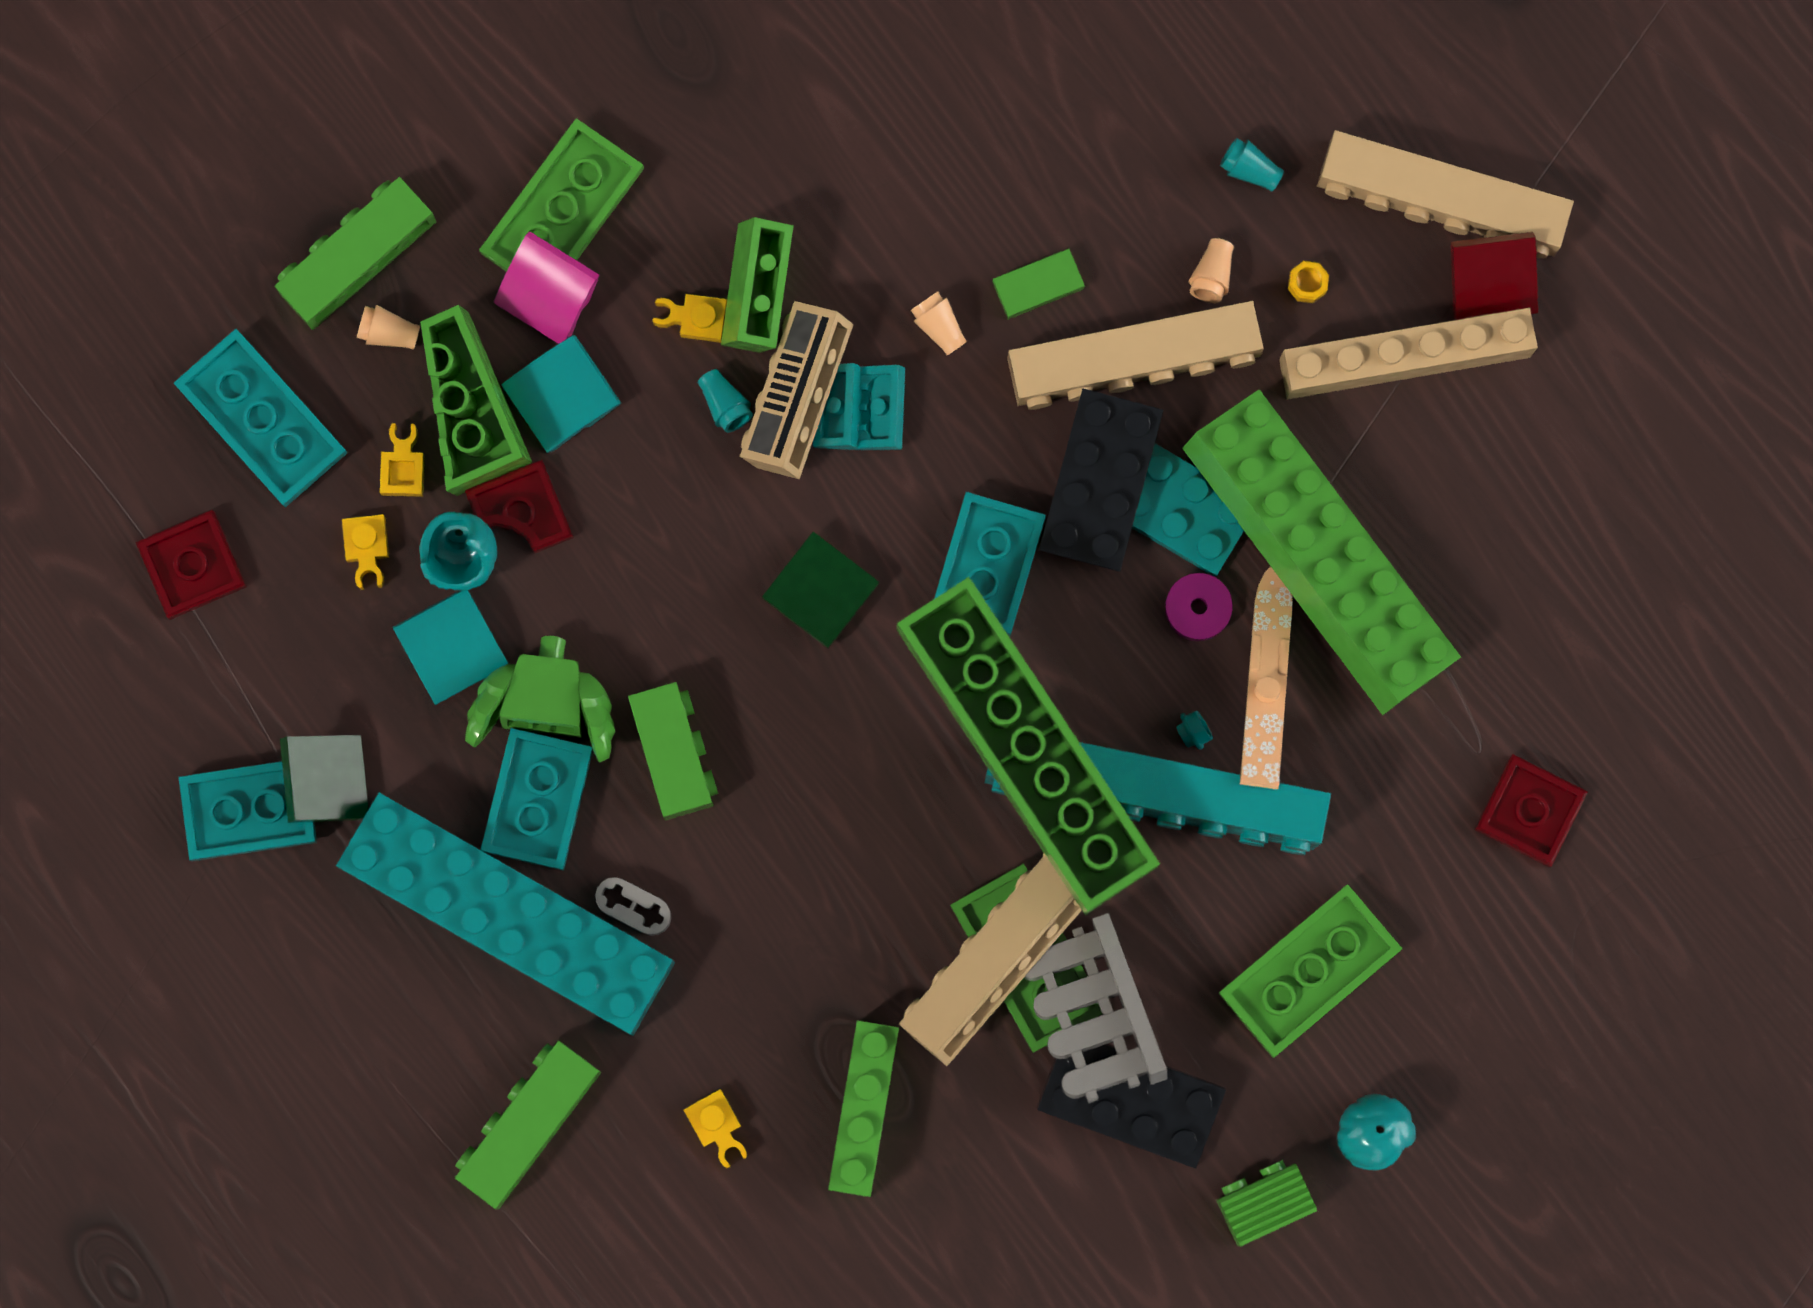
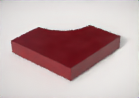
M543 460L465 490L474 515L480 517L491 529L500 528L514 531L527 540L535 553L574 538Z

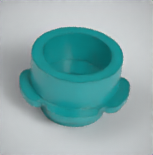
M1197 710L1187 716L1185 713L1180 715L1183 722L1176 727L1188 748L1195 745L1201 750L1204 748L1205 743L1213 740L1208 725Z

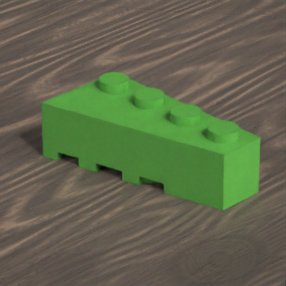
M456 305L421 321L428 375L431 377L433 390L434 414L437 416L439 429V447L445 468L446 491L459 496L465 493L467 489L531 464L532 460L470 313L461 306Z

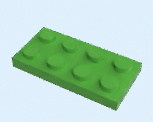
M576 118L479 249L480 254L507 272L524 237L530 231L573 259L578 260L644 170L643 164Z
M1024 864L950 905L967 937L977 934L987 923L991 910L997 904L1005 902L1013 893L1018 879L1028 871ZM1062 933L1052 945L1066 941L1065 935ZM1081 965L1054 974L1058 987L1088 977ZM1023 978L1004 1000L1032 1053L1047 1046L1049 1037L1061 1030L1057 1017L1043 1020L1035 1014L1034 999L1040 993L1047 991L1043 978L1037 981H1028ZM1098 1003L1068 1013L1072 1026L1102 1015Z
M1347 884L1218 994L1269 1055L1274 1058L1400 952L1402 947Z

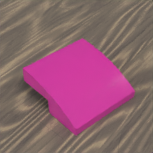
M529 231L505 274L494 304L560 344L572 336L580 313L589 303L600 275Z

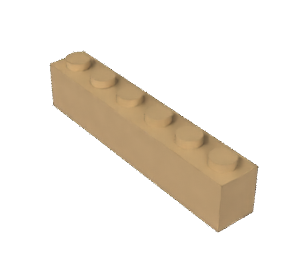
M1336 130L1331 138L1317 187L1324 188L1325 193L1331 197L1347 200L1351 196L1364 200V204L1374 210L1388 211L1389 208L1405 212L1404 217L1411 221L1428 223V220L1439 222L1444 224L1445 230L1455 234L1467 235L1469 231L1483 235L1486 238L1533 232L1536 236L1537 258H1547L1548 255L1555 256L1561 248L1574 203L1570 199Z
M1249 301L1008 351L1007 359L1017 406L1027 404L1029 410H1034L1052 405V399L1068 396L1069 401H1079L1082 388L1091 391L1109 388V393H1119L1134 388V382L1149 380L1150 385H1158L1174 380V374L1190 371L1191 377H1196L1214 372V366L1230 363L1231 368L1250 366L1256 363L1255 358L1261 356L1264 348L1254 303Z
M1530 308L1285 349L1279 361L1286 398L1293 399L1530 358L1538 347Z
M1044 853L1043 858L1032 870L1026 871L1018 879L1015 890L1006 901L997 904L991 910L987 923L981 930L965 940L960 948V954L949 967L942 968L935 975L932 986L923 997L916 999L908 1006L904 1013V1019L899 1023L910 1036L946 1066L950 1064L1082 911Z

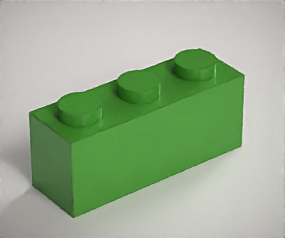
M755 217L738 223L721 340L722 346L758 353L776 348L794 225Z
M677 682L628 696L665 821L713 807L711 796L717 795L718 791L712 770L703 772L699 756L707 753L700 730L691 732L687 716L693 715L695 712L688 690L680 692Z

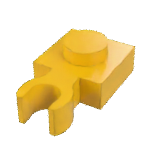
M686 294L684 306L676 305L673 301L666 298L655 300L656 306H664L670 309V315L666 319L653 318L655 326L667 328L674 324L681 325L680 337L721 343L727 299Z
M392 423L389 429V436L394 444V452H381L380 494L381 496L423 497L425 455L412 452V448L418 440V430L414 424H411V435L409 438L401 440L396 436V423Z
M382 514L342 519L346 561H359V567L355 573L356 585L360 590H364L363 577L371 572L376 574L377 586L382 588L384 576L377 566V559L389 558L385 516Z
M721 1089L684 1109L702 1145L706 1147L716 1142L719 1147L718 1157L724 1167H730L725 1158V1152L731 1147L738 1148L743 1159L747 1158L745 1147L731 1135V1132L740 1128L741 1125Z

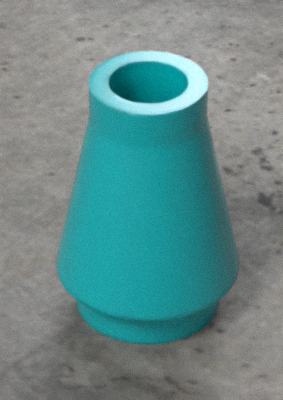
M1236 138L1228 148L1220 164V167L1227 170L1228 176L1264 187L1271 192L1276 188L1284 174L1283 169L1274 164L1248 139L1243 142Z
M718 369L708 371L698 380V385L703 391L717 427H722L726 433L733 432L744 426L752 418L753 413L750 410V401L730 384Z

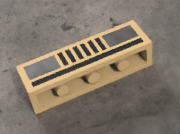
M794 301L791 312L785 317L782 327V338L777 352L772 355L769 362V375L764 389L758 394L756 399V412L750 429L745 432L742 439L740 457L754 467L800 479L854 325L838 311Z

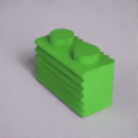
M1280 1160L1261 1169L1260 1172L1263 1178L1247 1184L1245 1178H1241L1221 1188L1224 1196L1216 1199L1237 1246L1241 1247L1318 1211L1296 1164L1286 1167L1284 1161Z

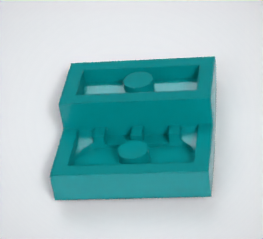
M576 335L553 347L501 384L547 453L555 451L581 430L591 427L621 404V401Z
M855 363L840 364L813 439V447L843 450H902L905 367L901 365L859 366Z
M459 590L393 626V630L435 705L486 678L497 668L508 664L468 590Z

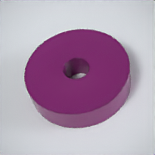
M1193 573L1179 579L1171 587L1165 601V615L1170 627L1179 636L1191 641H1205L1220 634L1228 624L1233 609L1232 598L1227 587L1216 577L1205 573ZM1195 600L1203 601L1206 605V612L1203 614L1194 613L1191 609V603Z

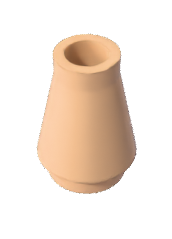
M1219 238L1210 240L1206 252L1189 279L1191 285L1190 293L1195 298L1208 303H1219L1222 297L1228 294L1231 255L1234 249L1230 242Z
M938 291L911 310L916 318L913 322L937 343L946 355H949L967 342L960 330L948 298L943 300Z
M376 305V308L365 306L356 338L366 340L365 345L414 349L420 325L413 324Z

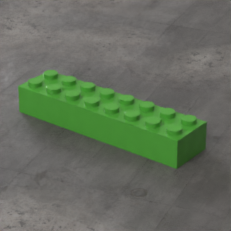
M1260 389L1197 431L1182 448L1382 715L1461 658Z
M970 577L964 579L897 623V632L1085 915L1160 865Z

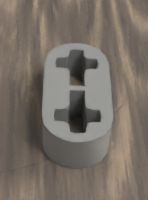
M616 877L604 880L597 887L595 894L596 903L600 910L610 917L650 936L659 935L669 927L672 919L671 911L662 899ZM617 885L623 887L621 894L626 899L632 901L630 908L617 903L613 909L608 908V899L603 896L605 890L613 891ZM637 905L651 910L654 905L660 906L659 914L664 918L661 924L653 923L650 928L645 927L646 919L634 912Z

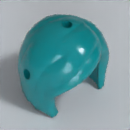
M444 512L437 515L427 525L419 546L420 567L424 578L428 579L431 585H436L438 588L446 590H470L483 585L489 579L494 569L498 553L495 536L488 524L476 515L462 512Z
M1368 1094L1358 1098L1355 1103L1350 1104L1340 1118L1339 1131L1337 1133L1338 1147L1345 1158L1354 1167L1365 1170H1382L1391 1166L1400 1157L1404 1148L1411 1146L1416 1139V1127L1412 1122L1411 1114L1407 1107L1397 1099L1389 1098L1382 1094ZM1382 1127L1384 1132L1381 1134L1377 1133L1376 1128Z

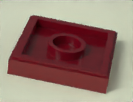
M1533 232L1451 242L1455 320L1530 308L1531 314H1538L1536 236Z
M214 510L205 512L135 542L169 620L247 587Z
M1512 754L1474 830L1550 868L1588 791Z

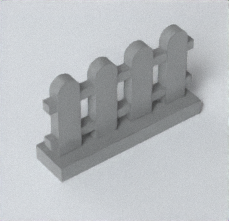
M1109 913L1093 918L1094 931L1084 934L1082 927L1072 930L1074 938L1050 946L1024 977L1028 981H1037L1043 978L1047 989L1046 992L1040 993L1034 999L1035 1014L1043 1020L1057 1017L1061 1030L1053 1033L1048 1039L1050 1054L1057 1059H1065L1071 1056L1076 1069L1066 1073L1062 1079L1064 1093L1070 1098L1086 1096L1088 1103L1099 1100L1097 1091L1126 1081L1129 1088L1139 1086L1138 1077L1145 1074L1148 1075L1151 1085L1167 1080V1068ZM1104 957L1108 970L1099 973L1094 960ZM1084 964L1088 977L1060 987L1057 986L1054 974ZM1118 996L1122 1009L1113 1012L1109 999ZM1096 1003L1099 1004L1103 1016L1072 1026L1068 1013ZM1133 1035L1137 1048L1128 1051L1123 1038ZM1113 1042L1117 1055L1086 1065L1082 1052Z

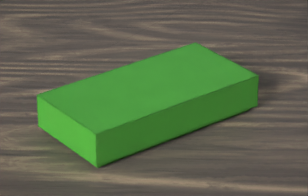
M1070 249L992 280L1008 319L1085 288Z

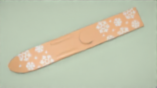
M1271 566L1264 573L1258 585L1254 602L1240 784L1278 790L1293 602L1292 594Z

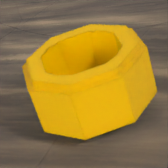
M1303 261L1291 270L1288 290L1297 301L1314 303L1326 294L1329 274L1320 263Z

